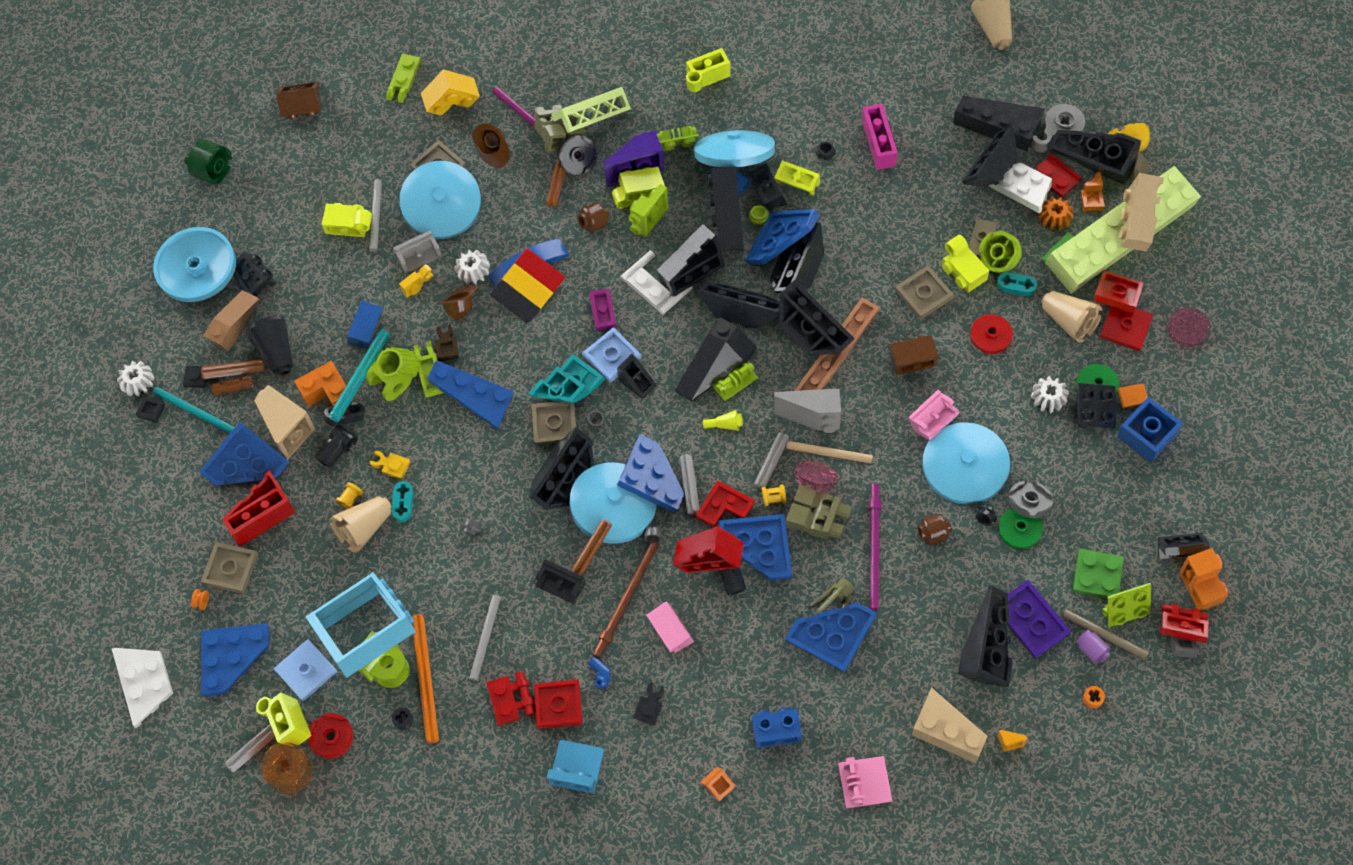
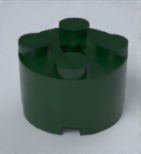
M199 138L190 153L185 156L184 163L187 165L188 172L192 177L214 185V183H221L229 173L231 166H228L229 159L232 160V154L227 147Z

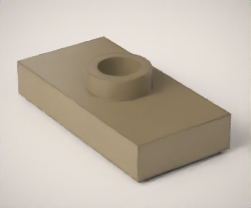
M979 218L976 220L968 248L978 259H981V253H979L980 244L987 234L995 232L997 223Z

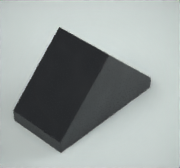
M630 354L617 367L619 381L641 399L657 385L634 354Z

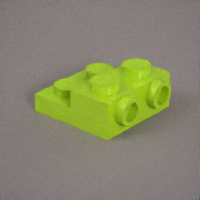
M660 184L656 190L653 189L650 192L648 198L641 195L638 200L631 204V214L628 218L632 222L630 230L635 235L641 234L647 237L669 209L667 187Z

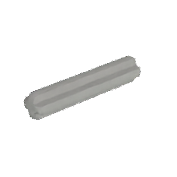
M778 433L754 482L755 488L762 490L763 487L766 488L789 440L787 434Z
M685 454L680 456L679 459L687 514L693 516L699 510L692 456Z
M271 724L225 762L230 771L235 772L275 738Z

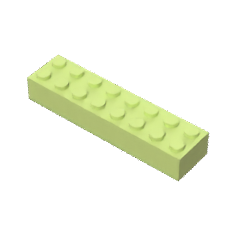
M1175 166L1159 176L1164 177V181L1157 191V197L1161 198L1160 203L1156 204L1155 217H1157L1154 234L1192 208L1201 198L1199 193ZM1126 201L1054 250L1045 261V264L1071 294L1134 250L1121 247L1122 239H1119L1121 227L1124 225L1121 215L1123 208L1126 206Z

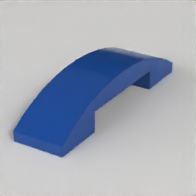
M560 239L546 241L529 248L544 261L551 264L569 256ZM524 250L503 262L488 275L494 287H496Z

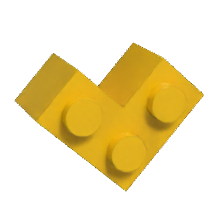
M444 69L421 92L426 112L443 115L453 104L468 108L480 97L474 78Z

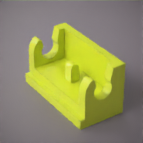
M785 161L781 162L774 177L777 183L782 182L809 192V195L812 196L815 194V188L820 184V175L818 173Z

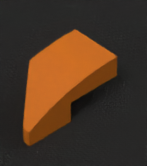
M1097 172L1090 182L1087 181L1084 184V189L1081 191L1083 212L1104 211L1101 172Z

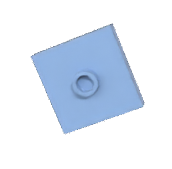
M614 327L582 352L583 357L609 383L618 377L617 367L630 354H634L638 360L642 358L641 354Z
M309 639L274 668L277 674L302 701L306 700L338 672Z

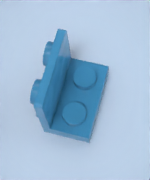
M560 740L553 769H549L547 774L549 785L594 794L604 749Z

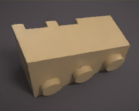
M1139 173L1129 189L1125 190L1123 201H1126V206L1123 208L1121 215L1124 225L1121 227L1119 239H1122L1121 247L1146 252L1152 244L1157 217H1155L1156 204L1160 203L1161 198L1157 197V191L1159 186L1163 184L1164 177Z
M933 688L930 689L914 726L912 736L973 763H977L987 735Z

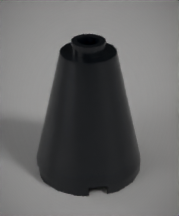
M273 315L254 322L255 327L252 329L248 326L245 330L247 338L274 374H279V376L288 374L293 367L284 317L281 316V319H278L277 315Z

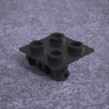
M1077 383L1075 392H1077L1076 405H1078V408H1076V411L1078 413L1076 424H1078V428H1087V426L1116 428L1115 386Z

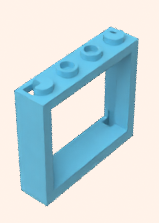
M374 572L306 616L346 678L416 632L412 626V623L415 621L408 610L406 611L383 578L379 580ZM380 594L398 619L345 655H342L326 629Z

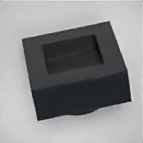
M144 396L136 416L157 423L165 403Z

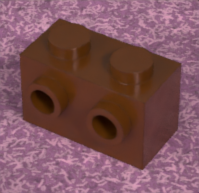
M919 335L914 339L898 340L890 344L889 355L896 376L937 366L939 356L932 335Z

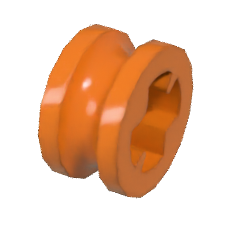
M196 589L191 598V607L194 609L199 607L200 610H205L209 600V592L206 590L201 592L200 589Z
M1097 686L1087 688L1083 695L1084 704L1093 709L1099 708L1105 700L1104 691ZM1094 692L1097 693L1099 702H1096V700L1094 702L1090 701L1091 696L1089 693L1092 695Z

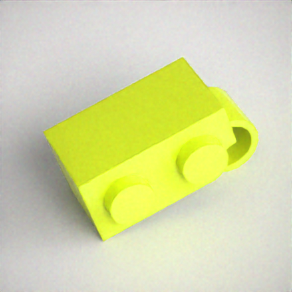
M722 48L686 62L687 89L691 92H698L702 87L730 77V61Z
M647 167L642 170H628L620 173L618 179L620 187L612 191V196L618 209L629 207L641 195L648 198L650 192L653 189L656 190L660 184L665 186L659 168Z
M340 203L326 204L322 227L325 234L365 237L366 231L370 229L372 213L364 210L363 206L357 204L353 206Z
M957 235L945 243V248L949 255L943 258L942 267L947 274H951L955 278L959 288H964L969 293L988 280L989 269L968 248V243L962 235Z
M279 693L273 699L262 697L258 701L256 710L259 714L268 717L278 743L295 749L312 736L297 699Z

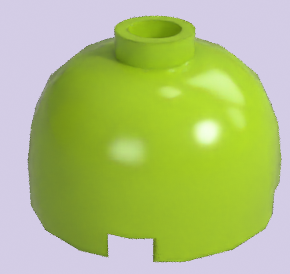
M1005 231L987 234L979 247V253H981L980 261L990 271L996 273L1008 272L1014 269L1022 256L1019 240L1014 235Z

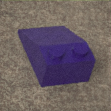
M656 130L643 132L635 136L603 162L607 187L619 184V174L628 170L635 171L647 167H658L660 172L664 171L663 150Z

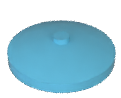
M745 130L711 134L698 140L694 145L695 158L703 164L715 167L754 165L769 159L775 153V142L772 137L764 133Z
M434 161L419 166L406 178L400 192V207L405 221L415 232L421 235L431 231L435 239H447L465 232L473 225L480 212L481 195L475 178L465 168L448 161Z
M206 227L188 228L171 236L160 247L154 260V276L160 288L171 298L183 302L202 301L216 295L229 283L235 271L236 256L230 242L220 232Z
M955 423L944 427L931 441H928L924 450L922 465L928 484L938 495L958 504H977L994 497L1003 488L1010 471V457L1003 441L990 429L974 423Z
M613 462L595 465L584 471L576 479L571 489L569 502L571 516L583 533L592 537L602 519L612 524L603 540L604 543H624L639 537L651 525L655 516L656 504L617 486L626 464Z

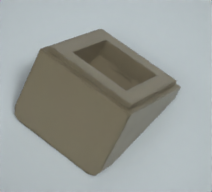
M1142 153L1137 155L1132 172V180H1135L1139 173L1148 174L1150 166Z

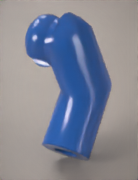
M595 656L589 661L588 665L596 671L595 686L604 689L610 683V669Z

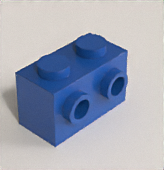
M787 707L779 709V712L769 713V711H760L753 715L752 725L756 748L802 742L798 709L792 710V708Z

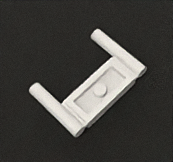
M650 250L623 273L620 278L657 309L658 312L664 315L693 288L691 286L677 296H672L670 291L643 269L655 257V254Z

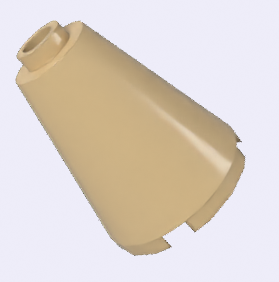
M975 0L971 5L972 12L993 47L999 50L1009 47V44L1012 42L1010 0Z
M1055 291L1046 293L1042 298V309L1078 343L1085 341L1082 339L1084 335L1088 333L1090 336L1101 320V315L1098 313L1099 310L1102 311V307L1096 303Z
M378 496L333 515L330 520H333L330 525L341 543L344 540L348 542L351 546L347 549L356 553L363 548L391 514L392 506L386 498Z

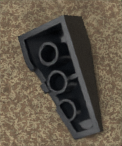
M1057 130L1049 145V149L1096 173L1101 172V175L1125 185L1134 168L1141 140L1123 133L1103 134V132L1083 133L1082 131Z
M720 317L707 334L678 383L675 392L693 402L710 390L713 384L722 378H727L730 372L738 367L741 368L744 363H747L757 347L738 326Z
M989 586L963 647L958 674L972 681L1009 687L1012 658H1008V644H1011V636H1007L1006 626L1010 621L1008 594L994 586Z

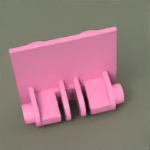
M884 756L860 760L850 757L845 759L846 762L838 763L846 809L892 802Z

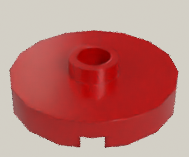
M987 314L981 316L974 321L971 327L970 339L973 345L986 354L1003 352L1010 345L1013 338V330L1010 323L998 315Z
M327 713L311 724L309 730L312 736L307 739L311 750L317 756L324 759H336L350 749L354 740V731L350 722L344 716L336 713ZM335 734V738L328 740V735Z

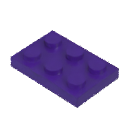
M1029 580L1008 593L1010 621L1006 625L1034 659L1070 635L1071 630Z

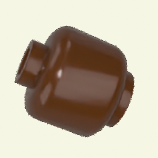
M599 203L582 207L580 214H578L580 227L588 232L606 227L609 219L608 210Z
M935 514L922 518L921 524H918V532L921 541H925L928 545L947 541L949 533L952 532V527L949 519L945 520L943 515Z

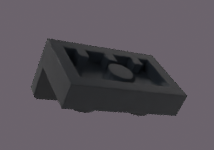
M243 252L236 260L233 276L245 292L256 297L266 285L275 286L277 283L272 278V272L263 266V260L258 255Z
M1203 533L1158 537V557L1160 559L1192 556L1210 549V543Z

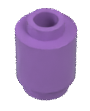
M1087 630L1076 641L1079 649L1094 664L1098 661L1103 663L1110 656L1108 652L1110 647L1095 632L1092 633L1090 630Z

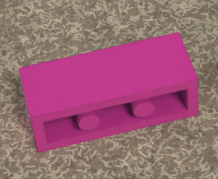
M883 104L863 107L862 124L876 170L896 166L897 149Z

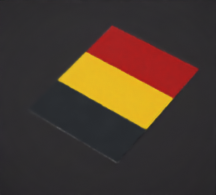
M526 248L489 295L525 323L532 321L566 277L529 248Z

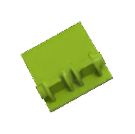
M691 126L682 127L683 137H681L680 129L677 128L678 138H675L674 129H671L673 139H671L670 130L659 131L657 136L663 151L674 150V146L682 145L683 148L694 146V143L699 138V134H696V128Z
M744 363L741 368L738 367L730 372L727 378H722L713 384V388L726 401L759 377L753 371L755 368L751 363Z
M1151 583L1108 596V605H1105L1102 612L1105 617H1108L1109 627L1122 625L1127 621L1143 618L1151 614Z

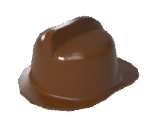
M488 123L476 126L473 130L472 140L483 160L494 168L504 167L509 161L510 150L503 131Z
M468 285L455 290L444 300L438 302V304L443 305L447 315L452 316L453 320L461 319L466 316L467 312L472 310V295L478 290V286Z

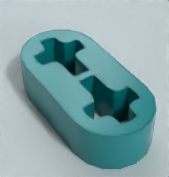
M1004 272L998 277L997 287L1005 293L1032 296L1036 291L1037 282L1031 276ZM1005 279L1009 280L1008 285H1004ZM1026 283L1030 284L1029 289H1025Z
M406 481L397 483L393 489L391 512L394 519L398 522H406L412 516L414 490L411 484ZM403 488H406L408 492H405L404 499H402L400 492ZM401 504L404 505V509L407 511L403 512V516H399L397 512L401 510Z

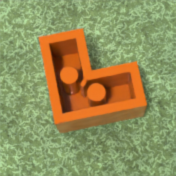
M332 361L294 381L308 407L326 397L331 405L334 406L346 388L345 382Z
M1212 548L1187 557L1179 571L1195 605L1200 611L1224 603L1228 596V589L1225 583L1221 582L1218 577L1223 568L1222 560L1218 554H1215Z

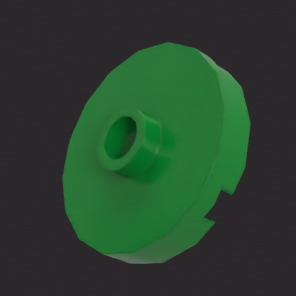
M1093 364L1086 366L1080 371L1076 379V389L1077 383L1096 384L1095 381H1099L1101 385L1115 386V394L1117 395L1119 379L1111 368L1105 365Z
M1011 508L1001 516L998 531L1003 542L1009 547L1029 549L1040 540L1043 525L1040 518L1024 517ZM1021 524V525H1023L1025 528H1024V529H1019V528L1017 527V525Z

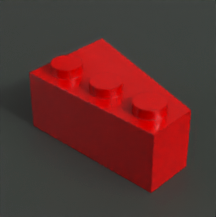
M270 470L265 474L266 477L259 485H254L250 489L252 492L243 501L240 500L222 519L239 547L296 513Z
M717 526L678 540L673 566L684 573L740 568L744 543L737 539L735 535Z

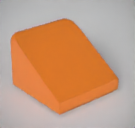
M1144 384L1117 389L1123 409H1137L1148 397Z
M716 767L700 782L718 801L722 800L735 787V784L723 769Z

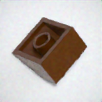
M319 81L280 87L276 93L281 117L286 116L287 119L297 118L298 114L306 113V116L318 114L317 111H320L322 108Z

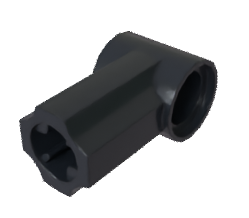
M336 426L331 431L329 440L316 453L315 457L324 466L330 468L344 452L350 451L349 448L357 443L358 438L343 426Z
M740 568L716 570L721 574L728 596L744 592L747 589Z

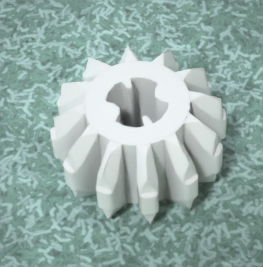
M468 250V254L461 253V259H456L457 265L454 267L458 274L457 276L467 284L473 282L476 285L477 280L484 281L483 276L489 275L490 263L487 261L486 255L484 253L481 254L478 250L473 253Z
M132 361L130 366L124 364L125 370L118 371L120 377L117 378V382L120 385V389L129 396L135 393L136 396L140 397L141 391L147 393L146 387H153L151 381L155 379L151 372L152 370L141 361L138 364Z
M1050 376L1047 377L1046 381L1042 378L1039 379L1038 384H1034V392L1031 394V398L1035 400L1034 405H1041V412L1048 408L1050 414L1054 409L1057 411L1061 410L1062 405H1066V397L1069 394L1068 390H1065V383L1059 384V378L1053 381Z

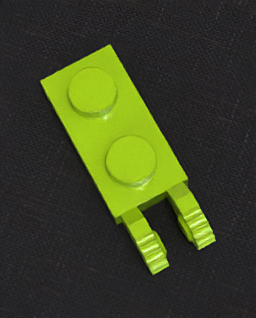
M406 54L401 55L388 87L387 100L392 101L395 91L400 90L398 102H404L420 66V57Z
M431 341L426 342V349L429 355L422 357L420 347L418 345L413 346L415 355H418V360H420L421 367L418 371L425 397L428 398L442 394L441 390L427 381L430 371L437 360Z

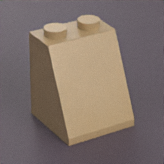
M268 385L257 394L254 401L282 455L289 459L315 428L305 410Z

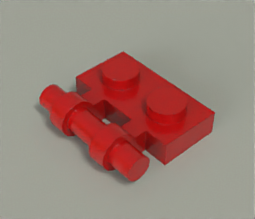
M1174 603L1171 605L1162 604L1160 634L1206 644L1209 621H1207L1208 613L1200 612V609L1181 608L1178 604Z
M523 671L515 673L517 680L515 683L510 684L508 676L486 682L498 726L520 720L518 711L523 709L526 716L535 714L533 708L535 705L534 699L530 697L528 690L530 686L529 681L525 678ZM515 691H520L522 700L519 702H515L513 695Z

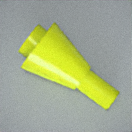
M737 410L716 417V419L703 420V428L717 427L739 431V427L743 426L742 414H738Z

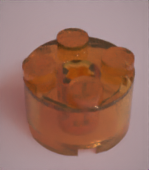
M292 743L272 745L263 757L261 764L264 779L275 791L282 794H293L307 786L313 773L309 757L299 746Z

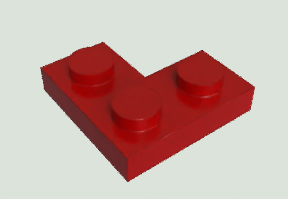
M717 480L698 510L696 519L714 528L725 511L738 518H747L755 505V500Z

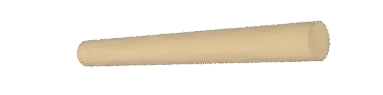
M787 441L786 447L789 450L870 464L873 455L793 441Z

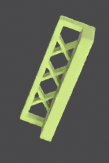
M620 87L560 109L551 115L554 121L562 119L567 133L628 111L631 108L623 88ZM618 97L623 106L621 109L614 105L615 99ZM600 104L608 107L606 114L599 111ZM586 109L593 112L591 120L584 117ZM573 115L578 118L576 126L572 127L568 116Z

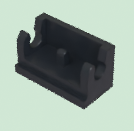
M767 163L749 172L764 205H767L769 210H774L773 205L777 203L780 206L787 205Z
M546 559L543 561L535 578L537 580L536 587L572 604L576 603L586 584L583 576Z

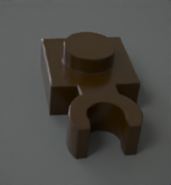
M448 325L446 333H442L440 326H438L436 331L440 339L435 340L438 361L459 359L456 336L452 337V326Z

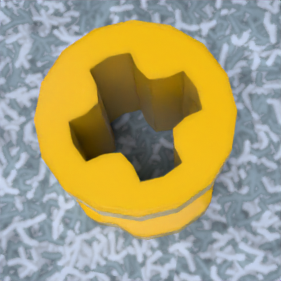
M347 482L345 491L341 497L335 500L345 509L352 508L358 496H362L364 493L358 486Z
M783 484L777 488H762L765 507L771 503H786Z

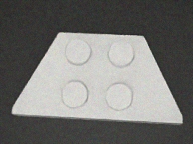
M1020 162L1013 164V167L1004 174L1002 182L997 185L992 184L989 187L1040 213L1042 211V204L1047 198V192L1051 188L1052 178Z
M113 648L112 652L132 724L137 728L150 713L159 708L161 702L166 701L173 694L164 659L160 651Z

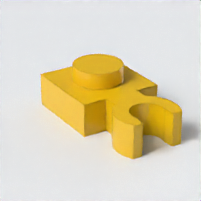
M426 264L418 273L413 272L399 283L402 293L407 298L411 295H416L421 290L423 283L429 281L434 276L431 273L432 269Z
M375 451V456L380 457V460L378 462L370 461V465L373 468L383 467L381 470L383 474L402 480L411 463L410 459L390 453L387 458L382 452Z

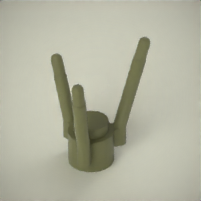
M841 578L837 584L834 583L830 589L813 601L810 607L813 608L830 594L832 595L818 608V613H821L834 599L839 602L844 600L841 608L846 607L854 598L851 595L855 590L854 586L848 580Z

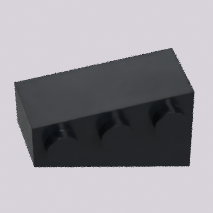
M702 224L657 269L661 284L674 297L725 266L716 235Z

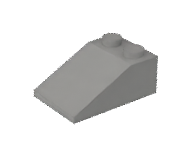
M839 389L774 392V414L825 433L840 430L841 420Z

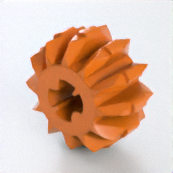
M1052 196L1049 201L1045 200L1043 202L1042 211L1039 213V222H1043V228L1049 225L1050 231L1056 227L1060 232L1062 227L1067 228L1073 220V206H1069V200L1063 202L1061 197L1055 200Z

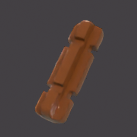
M251 376L242 377L241 380L236 378L223 381V384L218 382L212 384V392L217 396L222 395L223 392L240 391L244 387L249 389L254 387V382Z

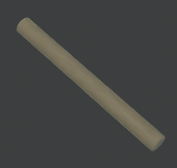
M1067 609L1062 616L1080 627L1090 630L1092 633L1095 632L1103 639L1144 660L1149 653Z

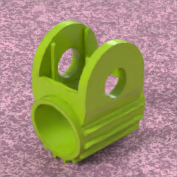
M386 348V350L381 351L377 361L368 370L366 382L370 385H377L384 381L386 386L382 391L383 398L387 401L395 400L408 388L412 378L416 377L419 373L418 370L421 366L418 355H415L414 351L407 349Z
M372 631L369 634V636L365 639V641L373 635H375L377 632ZM397 644L358 671L370 682L374 680L383 687L395 688L406 681L409 675V664Z

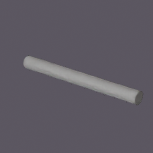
M380 179L374 180L370 252H377L382 189V181Z
M492 595L469 676L470 680L478 681L501 599L498 595Z

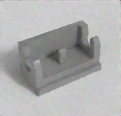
M427 231L393 247L405 274L442 257L439 246L431 231Z

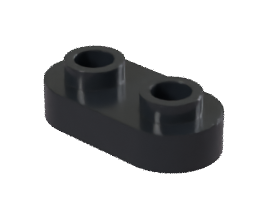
M350 402L340 421L334 422L329 419L330 412L334 406H329L324 410L323 420L326 424L334 427L359 422L364 418L365 407L360 403Z

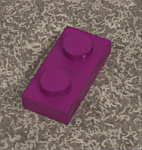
M610 289L589 292L596 332L612 329L613 327L617 328Z

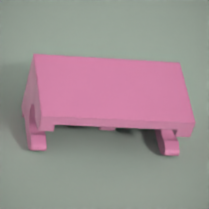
M937 390L909 416L913 430L931 441L959 414L958 409L952 406L954 401Z
M667 601L646 615L670 652L674 651L676 653L694 642Z

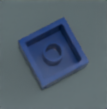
M1147 397L1121 425L1117 437L1152 463L1178 435L1183 422L1150 397Z

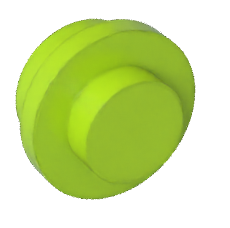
M761 205L754 206L749 212V220L755 225L765 224L769 216L768 210Z

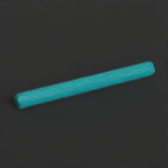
M384 329L379 331L330 412V420L334 422L340 421L364 381L368 370L376 361L389 339V332Z

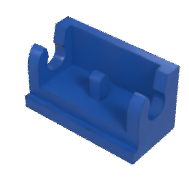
M361 300L347 336V344L368 348L383 307Z

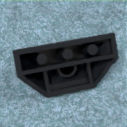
M1012 126L995 134L992 141L963 178L962 183L964 185L987 187L992 184L997 185L1003 181L1004 174L1013 167L1012 163L1017 157L1015 134Z
M815 223V226L809 233L780 253L770 277V282L776 293H781L794 279L804 289L811 288L824 256L820 223Z
M795 279L780 293L779 326L808 355L840 354L855 339Z
M705 282L699 291V295L715 318L719 319L721 317L730 323L740 324L745 328L756 329L779 317V302L763 294L730 285L712 284L710 282Z
M577 427L573 428L554 447L533 479L529 498L545 510L569 506L571 489L576 479L584 471L594 466L592 439Z

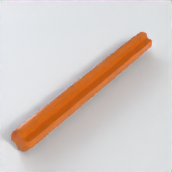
M417 614L412 616L415 621L412 623V626L416 631L413 633L425 737L427 743H436L439 741L425 622L423 615Z

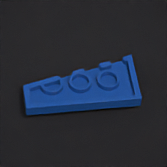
M437 360L427 378V381L433 386L456 399L460 405L473 411L477 417L487 421L497 430L514 394V391Z

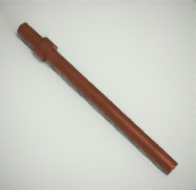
M651 541L606 629L602 630L598 638L600 641L592 654L594 657L596 656L600 659L606 646L611 644L614 638L613 633L659 546L657 542Z

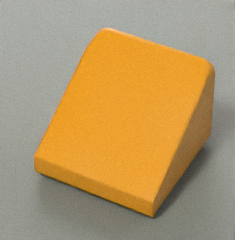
M999 730L997 734L1004 752L1022 747L1027 741V736L1004 730Z

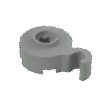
M1058 104L1052 107L1047 112L1044 120L1043 140H1039L1034 135L1031 142L1032 149L1036 152L1047 151L1057 130L1083 132L1085 126L1084 115L1078 108L1072 105Z

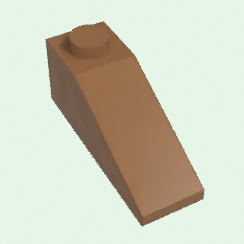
M242 290L213 318L203 336L210 343L228 352L260 299Z

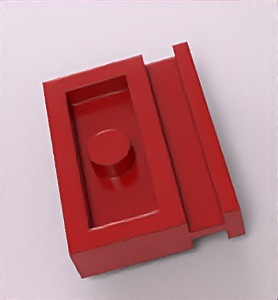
M1052 154L1034 169L1052 178L1050 190L1062 199L1082 180L1079 174Z

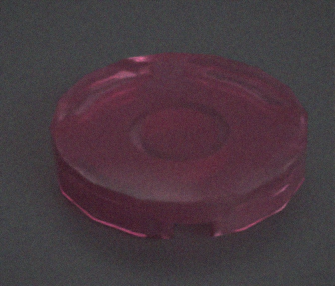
M1182 307L1175 310L1167 323V331L1171 339L1178 345L1185 347L1202 344L1208 338L1211 329L1207 316L1199 309L1192 307Z
M802 461L798 463L794 473L796 480L801 485H811V489L818 491L831 490L836 485L838 478L836 471L831 467L816 461Z

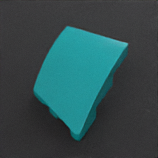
M572 354L561 368L556 367L545 381L540 379L528 394L536 398L575 403L592 393L601 385L605 378Z

